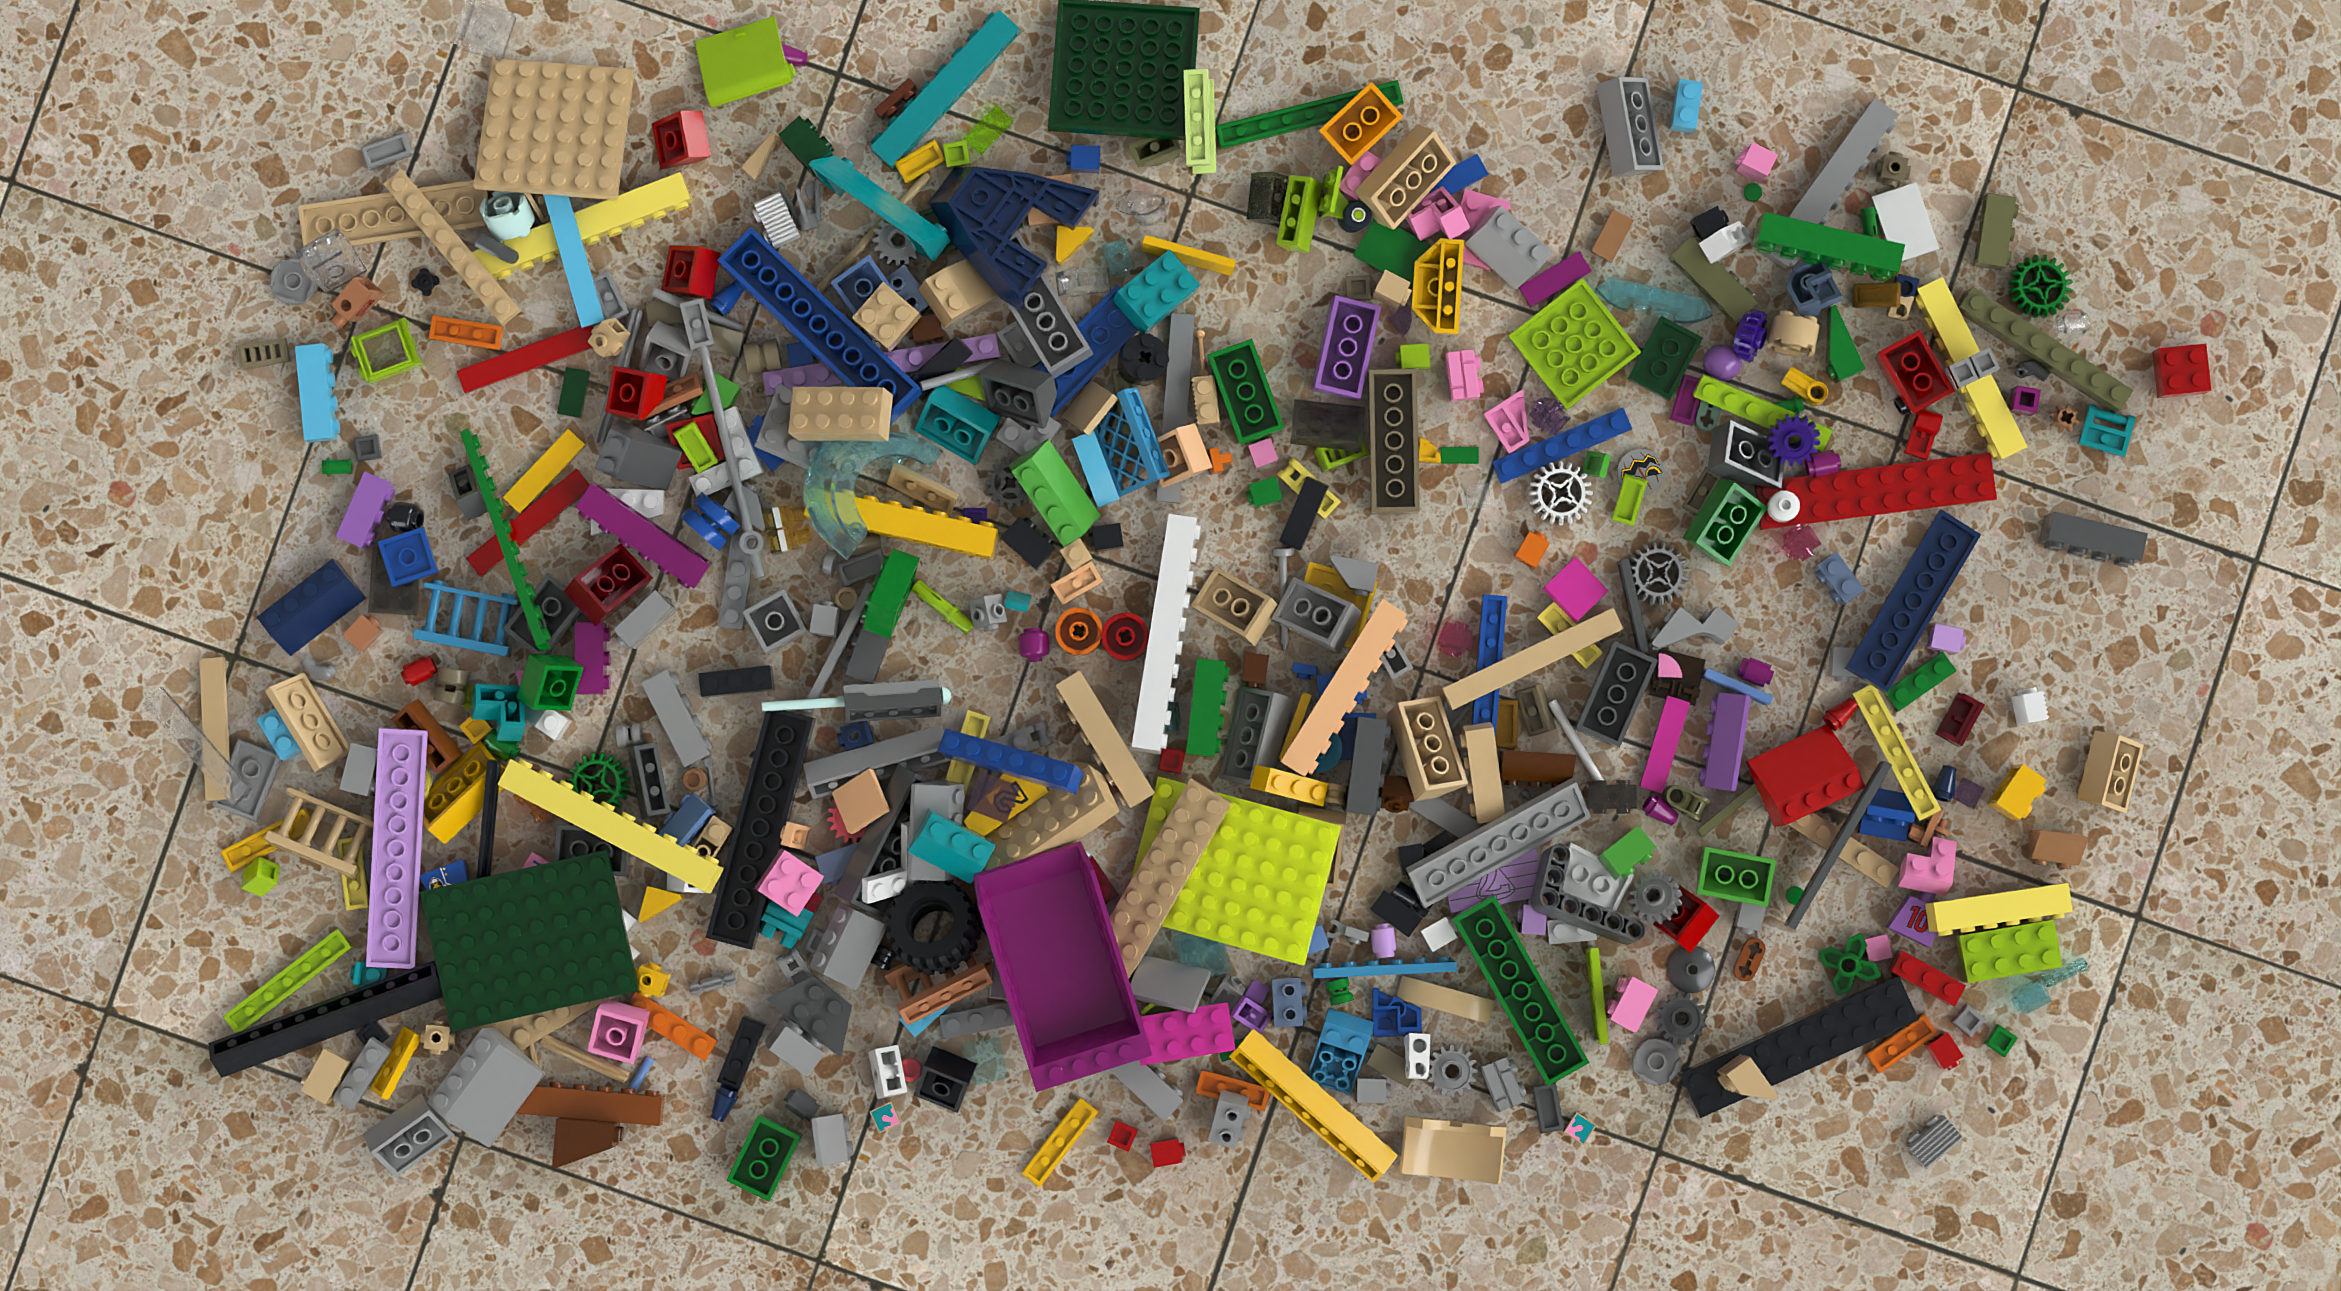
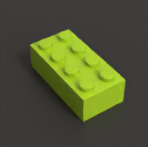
M2053 919L1954 935L1962 982L1964 983L2063 967Z

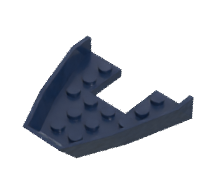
M982 167L953 168L928 204L942 226L948 231L947 234L954 245L1000 299L1021 311L1023 299L1046 269L1047 262L1009 239L1033 207L1069 229L1074 230L1092 205L1096 207L1099 204V191L1030 173Z

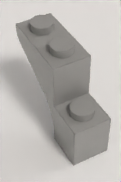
M1718 606L1712 611L1710 609L1705 611L1699 619L1702 623L1682 607L1675 611L1671 609L1663 618V621L1666 622L1661 629L1657 627L1648 637L1651 640L1648 648L1657 651L1692 636L1710 638L1721 646L1739 626V623Z

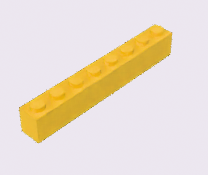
M1252 1029L1230 1054L1229 1057L1372 1183H1375L1384 1175L1398 1155L1389 1145L1383 1143L1374 1135L1372 1130L1359 1122L1352 1113L1343 1108L1334 1097L1326 1093L1317 1082L1310 1079L1302 1072L1299 1066L1293 1064L1279 1049H1276L1256 1030Z

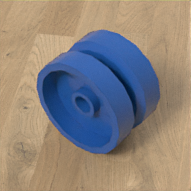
M701 492L694 500L695 505L703 512L701 516L692 508H687L680 518L714 548L720 551L727 543V540L718 531L721 527L729 535H734L741 526L730 517L731 514L716 500L712 501Z

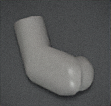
M311 656L306 657L300 662L308 674L315 680L327 681L336 674V669L333 665L328 664L326 667L317 666Z

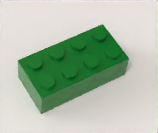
M1253 339L1207 354L1210 368L1215 377L1239 447L1284 431L1285 427Z
M1197 658L1186 755L1214 758L1215 753H1220L1221 738H1217L1218 729H1223L1224 715L1220 714V706H1225L1227 691H1223L1222 688L1223 682L1228 683L1230 667H1225L1226 661Z

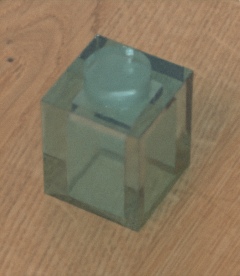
M2035 979L2011 991L2013 1006L2017 1011H2021L2024 1014H2028L2052 1002L2040 979Z

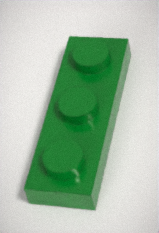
M1940 652L1890 687L1885 696L1894 709L1899 712L1957 670L1944 652Z

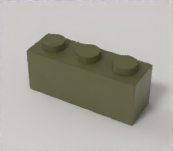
M1987 193L1983 197L1973 266L2002 270L2006 265L2010 264L2012 251L2008 250L2009 243L2013 241L2015 235V228L2012 227L2013 218L2016 219L2019 205L2015 204L2016 197Z

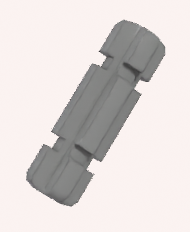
M730 972L723 974L724 976L718 975L702 979V982L689 983L690 992L692 995L702 993V991L707 992L723 988L724 985L726 987L736 984L735 974Z

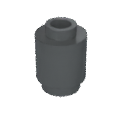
M799 1087L796 1091L791 1089L784 1098V1101L787 1102L785 1107L802 1120L805 1118L810 1121L820 1108V1105L816 1103L817 1100Z

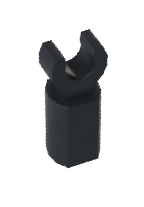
M1402 881L1397 884L1391 895L1410 908H1415L1417 914L1425 918L1429 911L1420 903L1416 891Z

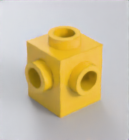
M650 961L648 964L640 965L639 968L636 967L635 971L640 989L637 993L647 998H651L652 995L656 997L664 996L671 973L661 970V965Z

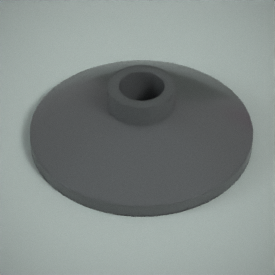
M1696 946L1691 953L1681 947L1669 959L1667 966L1668 977L1671 983L1682 992H1701L1714 979L1715 964L1713 958L1701 947ZM1690 965L1696 966V973L1690 974L1688 972Z

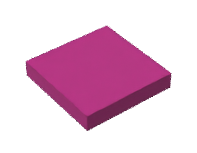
M1577 557L1569 562L1542 588L1574 623L1608 592L1603 584Z

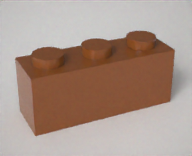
M419 699L406 705L390 719L398 729L428 730L426 763L436 775L449 768L464 754Z

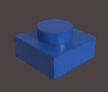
M1294 662L1292 673L1297 674L1296 678L1310 680L1311 676H1316L1317 666Z

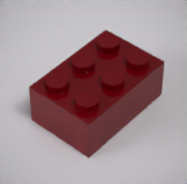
M620 543L575 576L563 592L597 626L640 594L653 577Z

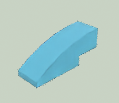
M1094 430L1089 436L1083 434L1072 438L1097 508L1120 500Z

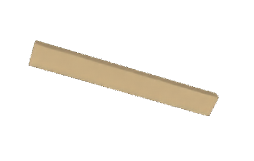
M1611 608L1442 688V691L1451 710H1454L1623 630V627L1614 608Z

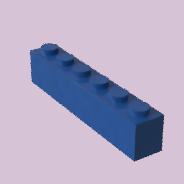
M945 729L938 749L946 758L1074 795L1077 793L1084 773L1076 765L950 729Z

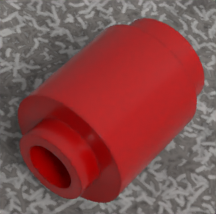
M429 655L427 657L422 656L403 665L404 671L400 672L406 685L411 684L414 687L433 678L434 674L438 673V669L434 660Z

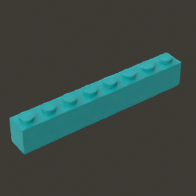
M1000 10L995 14L991 12L983 21L985 25L979 31L975 29L967 38L969 42L963 48L960 46L951 55L953 59L947 65L944 63L935 72L937 76L931 82L926 81L919 89L920 94L915 100L913 98L909 99L903 106L904 111L900 116L895 115L887 123L888 128L883 134L879 132L871 140V151L891 170L896 167L894 163L905 157L1020 35V28Z

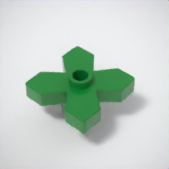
M1862 933L1848 938L1845 953L1832 946L1818 952L1823 966L1838 969L1832 982L1837 995H1842L1852 990L1855 976L1867 982L1881 977V972L1875 962L1861 959L1868 946ZM1848 959L1854 961L1855 965L1853 968L1846 967L1845 962Z

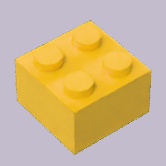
M2025 764L2013 765L1987 805L2009 820L2025 819L2033 808L2030 804L2035 797L2039 799L2046 789L2044 784L2047 780Z

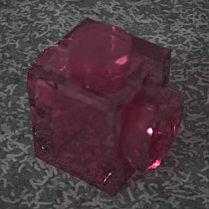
M1799 523L1782 534L1784 540H1782L1783 546L1781 548L1788 558L1792 557L1794 561L1799 558L1802 561L1814 555L1812 550L1821 545L1809 524L1803 526L1802 523Z
M1446 621L1436 645L1440 646L1439 651L1459 659L1465 653V650L1470 651L1475 638L1471 637L1473 631L1468 630L1469 625L1456 621L1455 624Z

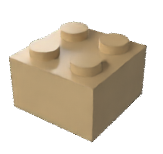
M882 282L854 314L852 319L885 349L891 352L920 319L921 315L886 283Z

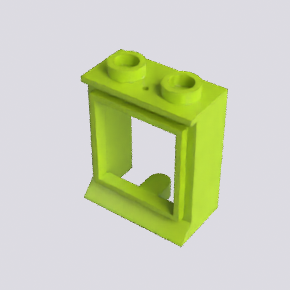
M403 317L393 323L351 337L353 344H350V349L354 358L358 357L361 366H358V371L362 380L366 379L368 383L373 384L424 365L416 350V340L411 336L408 327L410 325L409 320ZM398 330L408 360L373 373L363 342Z

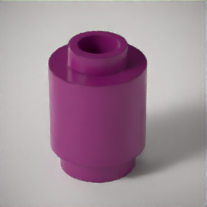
M1833 449L1810 454V461L1804 458L1808 476L1814 475L1819 477L1837 473L1838 468L1841 467L1840 456L1838 453L1835 454Z
M1750 657V659L1743 658L1737 675L1741 676L1742 680L1764 687L1765 683L1770 684L1774 671L1770 670L1772 665Z

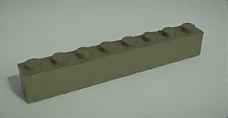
M1974 287L1966 292L1958 305L1962 316L2024 356L2036 361L2049 372L2113 413L2123 408L2134 391Z

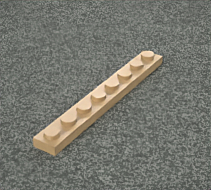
M402 169L383 184L503 326L521 312L519 307Z

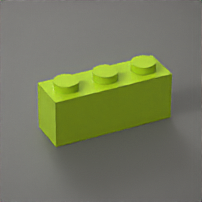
M1290 175L1276 241L1277 245L1287 251L1309 253L1323 186V184L1312 177Z

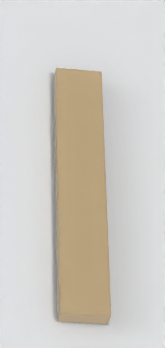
M225 658L199 659L205 801L231 800Z

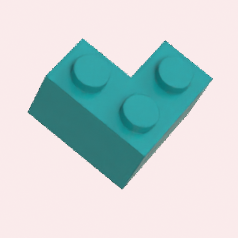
M475 684L471 697L472 719L496 720L497 741L521 742L525 729L524 703L517 699L520 686Z

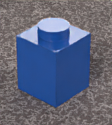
M1071 145V152L1067 151L1066 166H1071V172L1099 174L1100 146Z

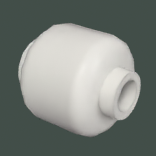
M1779 491L1769 498L1767 511L1773 520L1787 522L1798 514L1800 502L1794 493Z

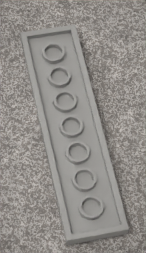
M1571 778L1405 869L1420 903L1426 908L1590 819L1591 816L1577 782L1574 778Z

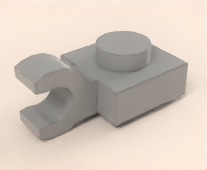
M1330 920L1331 924L1337 926V931L1335 933L1326 932L1328 937L1336 938L1339 935H1346L1349 942L1358 945L1361 944V941L1367 942L1370 933L1343 925L1337 920Z

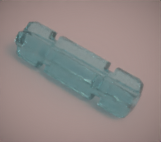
M2084 958L2077 959L2073 964L2068 963L2063 967L2053 970V973L2049 972L2042 975V981L2046 987H2051L2057 981L2062 982L2077 975V972L2082 973L2088 970V964Z

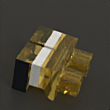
M786 505L762 510L765 528L768 532L769 546L773 556L790 550L801 549V545L812 541L810 529L797 531L795 523L807 520V517L804 515L805 507Z

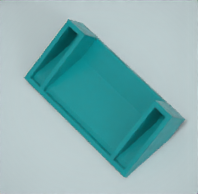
M836 155L812 160L809 163V166L823 185L840 197L846 191L902 231L913 248L934 263L951 241L946 234L948 231L938 223L935 225L931 224L854 169L855 165L846 157L840 159Z

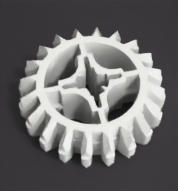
M1562 461L1558 462L1557 469H1555L1553 463H1549V472L1545 467H1542L1540 471L1543 476L1537 473L1533 476L1538 483L1530 482L1529 486L1535 488L1536 491H1529L1528 496H1535L1536 499L1529 503L1530 505L1538 504L1539 507L1534 510V513L1537 514L1542 510L1544 514L1540 519L1544 520L1547 515L1550 516L1549 524L1551 525L1554 523L1555 518H1558L1559 526L1563 525L1564 518H1566L1568 524H1572V515L1576 520H1579L1581 516L1578 511L1584 514L1587 513L1588 510L1583 504L1591 505L1592 501L1586 499L1585 496H1592L1593 491H1586L1585 488L1592 484L1591 482L1583 483L1582 480L1587 477V474L1584 473L1579 477L1577 473L1581 468L1577 467L1574 472L1571 471L1572 463L1570 462L1567 464L1566 469H1563ZM1553 475L1568 476L1562 484H1556L1547 480V478ZM1573 482L1577 484L1579 489V501L1575 500V497L1570 493V487ZM1567 484V487L1564 489L1566 491L1564 493L1566 498L1561 497L1554 503L1555 495L1557 494L1555 489L1560 490ZM1542 486L1546 487V490L1551 494V500L1547 506L1542 499ZM1559 503H1565L1574 507L1571 511L1563 513L1553 511Z

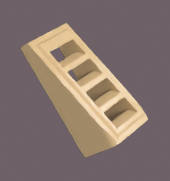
M773 132L764 139L741 166L743 172L756 183L760 179L777 143L778 138Z

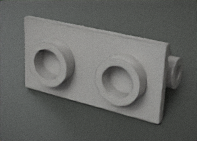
M685 403L682 405L678 404L667 409V412L662 415L655 414L645 420L646 422L643 423V429L645 432L650 430L647 433L661 439L669 435L666 423L692 416L689 412L684 413L687 411Z

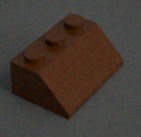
M1503 750L1500 751V778L1504 780V785L1518 786V781L1528 782V787H1542V783H1552L1551 788H1554L1573 778L1576 755Z

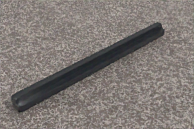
M499 760L487 761L476 879L491 876L499 785L497 784L500 780L501 769Z

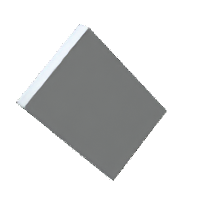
M238 738L230 757L231 800L213 801L212 805L258 822L282 762L278 754Z
M1144 955L1130 985L1136 1000L1195 1013L1211 973L1208 969Z

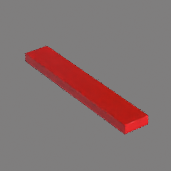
M580 326L457 370L464 393H470L592 349L593 347L587 341L592 335L593 326L584 328Z
M575 469L510 522L513 532L509 534L512 541L515 540L518 547L584 495L590 484L578 469ZM496 534L466 558L480 577H483L505 559Z

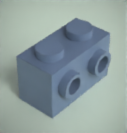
M905 264L886 277L895 292L915 308L920 315L930 309V306L918 290L920 285Z
M1837 551L1813 567L1816 571L1814 573L1821 584L1825 583L1830 590V597L1841 606L1865 590Z
M1300 977L1271 979L1274 1027L1303 1026V1021L1307 1020V1006H1302V997L1306 996L1305 982H1301Z

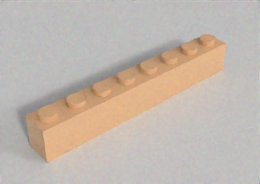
M1384 599L1380 601L1280 762L1304 777L1307 773L1313 774L1319 764L1315 761L1320 752L1322 754L1326 753L1332 743L1328 739L1333 732L1338 734L1344 724L1341 720L1345 712L1350 714L1355 707L1357 701L1353 699L1358 692L1363 694L1370 683L1367 680L1370 672L1376 673L1383 662L1379 659L1384 651L1387 653L1390 651L1395 643L1392 637L1396 631L1401 633L1408 620L1405 619L1407 615L1405 612Z

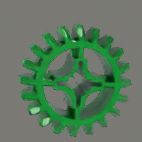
M2037 254L2032 257V261L2026 257L2024 264L2019 262L2016 265L2018 271H2011L2010 274L2016 279L2008 280V284L2014 286L2008 290V293H2015L2011 302L2019 301L2020 304L2017 305V310L2023 307L2026 308L2024 315L2027 316L2032 311L2033 318H2037L2039 313L2043 319L2047 318L2048 312L2054 316L2057 314L2056 308L2061 311L2065 308L2063 303L2070 301V298L2065 295L2073 292L2071 288L2066 287L2073 283L2072 279H2065L2070 274V271L2062 272L2061 269L2064 267V264L2061 263L2056 266L2057 259L2055 257L2050 262H2048V255H2043L2041 261ZM2033 269L2032 282L2023 285L2025 274L2028 270ZM2041 269L2050 272L2055 279H2048ZM2039 283L2047 287L2041 290L2033 286ZM2058 288L2054 301L2047 304L2046 299L2048 298L2049 290ZM2030 293L2034 295L2036 302H2039V304L2030 301L2025 294Z
M591 752L590 761L586 755H583L582 761L584 764H581L579 761L574 762L578 769L576 771L570 768L568 772L574 774V777L566 778V782H573V791L580 794L581 779L588 785V793L595 796L594 799L600 793L606 792L613 795L606 803L610 805L615 804L619 808L622 807L618 799L620 797L627 800L628 796L622 794V791H630V787L623 786V782L630 781V777H622V774L628 770L627 768L618 769L622 764L620 760L612 764L614 760L613 755H610L605 760L606 755L604 752H601L599 759H597L596 753ZM603 764L602 769L595 776L584 773L587 768L593 765ZM610 769L616 777V789L609 785L607 781ZM598 777H601L600 783L608 788V790L598 788V791H595L596 785L588 779L598 780Z

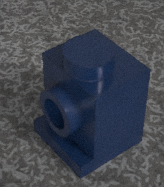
M869 721L840 727L841 733L837 734L840 747L845 746L846 751L875 743ZM853 731H856L859 734L857 740H852L850 738V734Z

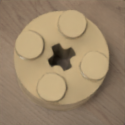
M1780 311V315L1772 318L1767 347L1770 349L1774 346V352L1787 356L1801 357V353H1808L1807 357L1813 356L1820 327L1817 324V318L1808 315L1798 317L1794 316L1793 312Z

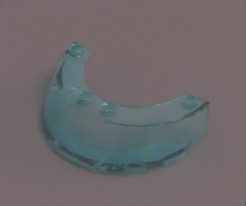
M889 431L888 441L825 442L813 455L805 471L803 500L804 506H807L811 517L812 525L833 549L848 560L858 545L864 540L868 531L866 524L857 511L854 499L855 483L862 469L872 461L882 457L890 458L901 465L907 458L926 465L930 469L943 451L936 445L918 436Z

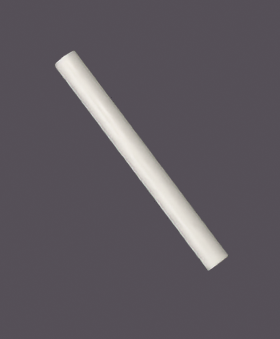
M1555 699L1548 703L1596 786L1604 782L1603 777L1557 700Z

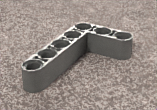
M1558 843L1542 853L1531 896V907L1534 911L1624 945L1632 944L1644 937L1645 926L1638 919L1562 892L1570 860V850L1566 845ZM1553 852L1558 855L1559 861L1554 858ZM1548 874L1552 876L1553 883L1548 879ZM1542 896L1546 897L1548 905L1543 902ZM1564 904L1569 907V913L1564 909ZM1585 912L1590 915L1591 921L1586 918ZM1607 920L1611 922L1612 929L1607 925ZM1628 927L1633 931V936L1629 934Z

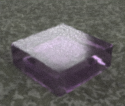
M1962 777L1955 791V797L1952 799L1974 810L1985 788Z

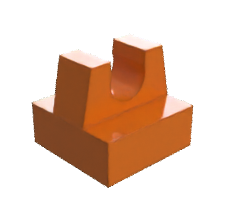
M1219 447L1206 451L1212 468L1208 469L1209 475L1219 474L1223 471V465L1233 462L1231 452L1220 454Z

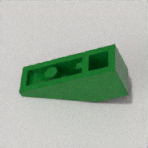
M1835 304L1827 309L1826 363L1828 366L1825 368L1831 380L1834 379L1838 383L1862 372L1866 368Z

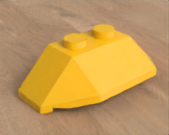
M1440 238L1414 262L1412 310L1434 333L1459 334L1464 240Z

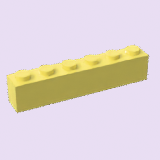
M2068 883L1925 903L1929 932H1938V936L1953 934V929H1960L1961 933L1975 931V926L1983 925V929L1997 928V923L2005 922L2006 926L2020 924V919H2028V923L2043 921L2042 916L2050 915V919L2064 918V913L2073 912Z

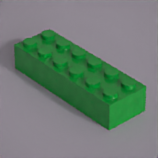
M1764 212L1757 219L1751 247L1757 248V252L1763 254H1771L1772 251L1780 253V257L1793 260L1794 257L1802 258L1803 262L1807 264L1817 265L1819 262L1827 264L1826 267L1832 270L1845 268L1849 269V273L1863 276L1866 273L1873 275V279L1887 281V278L1891 279L1900 271L1905 244Z

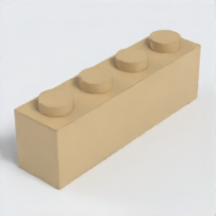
M1491 722L1463 726V734H1459L1461 748H1466L1467 757H1463L1464 771H1469L1470 780H1467L1466 788L1467 793L1472 794L1473 803H1469L1470 815L1475 817L1478 824L1492 822L1505 815L1494 727Z

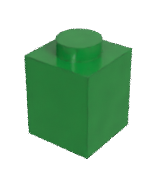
M1276 476L1249 484V491L1245 492L1249 505L1254 504L1255 509L1283 500Z

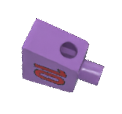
M1921 891L1918 899L1907 895L1886 924V928L1925 947H1931L1935 932H1929L1925 903H1932L1936 894Z

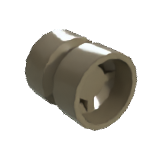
M776 338L764 341L762 346L757 342L743 344L749 375L763 372L764 367L768 370L782 369L781 355Z
M439 667L437 681L440 684L435 687L433 700L464 705L466 692L463 690V687L468 685L470 672ZM446 686H456L455 693L446 691Z

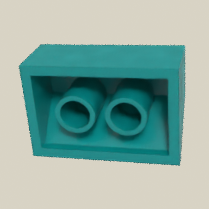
M946 385L936 387L929 396L914 430L976 465L993 437L1001 417Z
M929 808L907 852L971 884L974 880L973 875L982 871L996 845L985 836Z

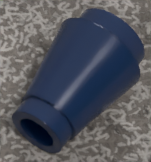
M1943 765L1931 790L1936 800L1951 802V799L1955 797L1956 768Z
M723 1084L720 1085L719 1089H716L711 1118L724 1122L738 1100V1090Z

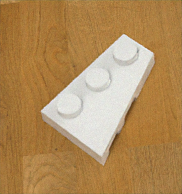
M604 488L648 519L664 515V490ZM591 519V536L603 532L598 528L599 523Z

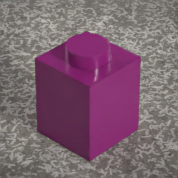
M2019 385L2012 388L2008 407L2010 412L2028 416L2036 414L2041 389Z

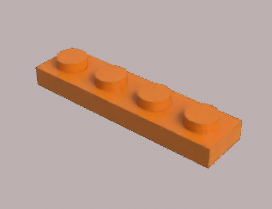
M638 991L634 993L628 1005L650 1011L648 1027L700 1059L707 1060L718 1042L717 1039L652 999L639 995Z

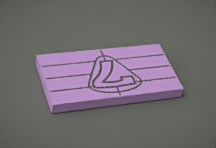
M1536 849L1527 852L1448 895L1450 913L1462 911L1492 893L1499 904L1530 899L1539 868Z

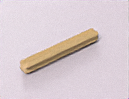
M549 1035L543 1037L540 1041L541 1047L621 1083H625L630 1073Z

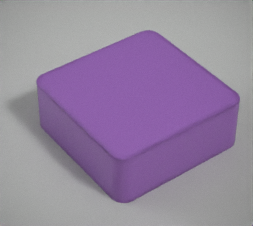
M1252 980L1245 996L1262 1004L1270 988L1256 980Z

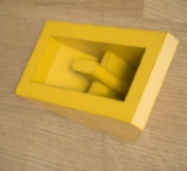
M1057 226V264L1061 266L1094 235V230L1091 227H1076L1074 230H1071L1066 226Z
M647 886L638 919L643 923L685 899V897L680 893Z

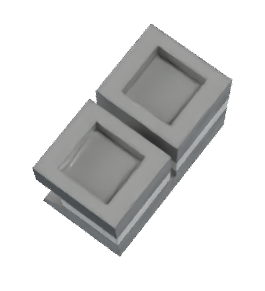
M1989 347L1969 358L1948 366L1945 372L1954 390H1957L1998 371L2000 367Z

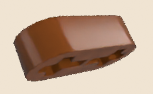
M1750 938L1743 944L1733 967V974L1738 980L1750 981L1755 976L1766 950L1763 941L1757 938ZM1757 942L1760 952L1754 953L1752 959H1750L1751 950L1748 949L1749 944L1754 945ZM1748 960L1750 961L1748 970L1751 972L1749 975L1745 974L1744 977H1741V971L1738 969L1740 966L1744 967Z

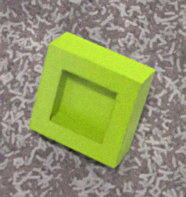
M966 140L943 144L947 169L971 165Z

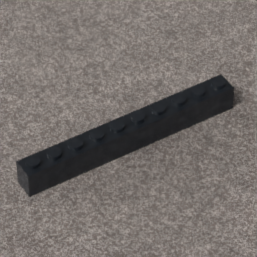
M435 961L428 962L208 1043L210 1061L221 1078L439 999L443 997Z

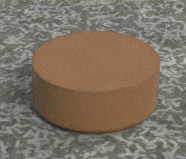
M690 768L684 772L682 783L689 791H700L707 784V775L701 768Z

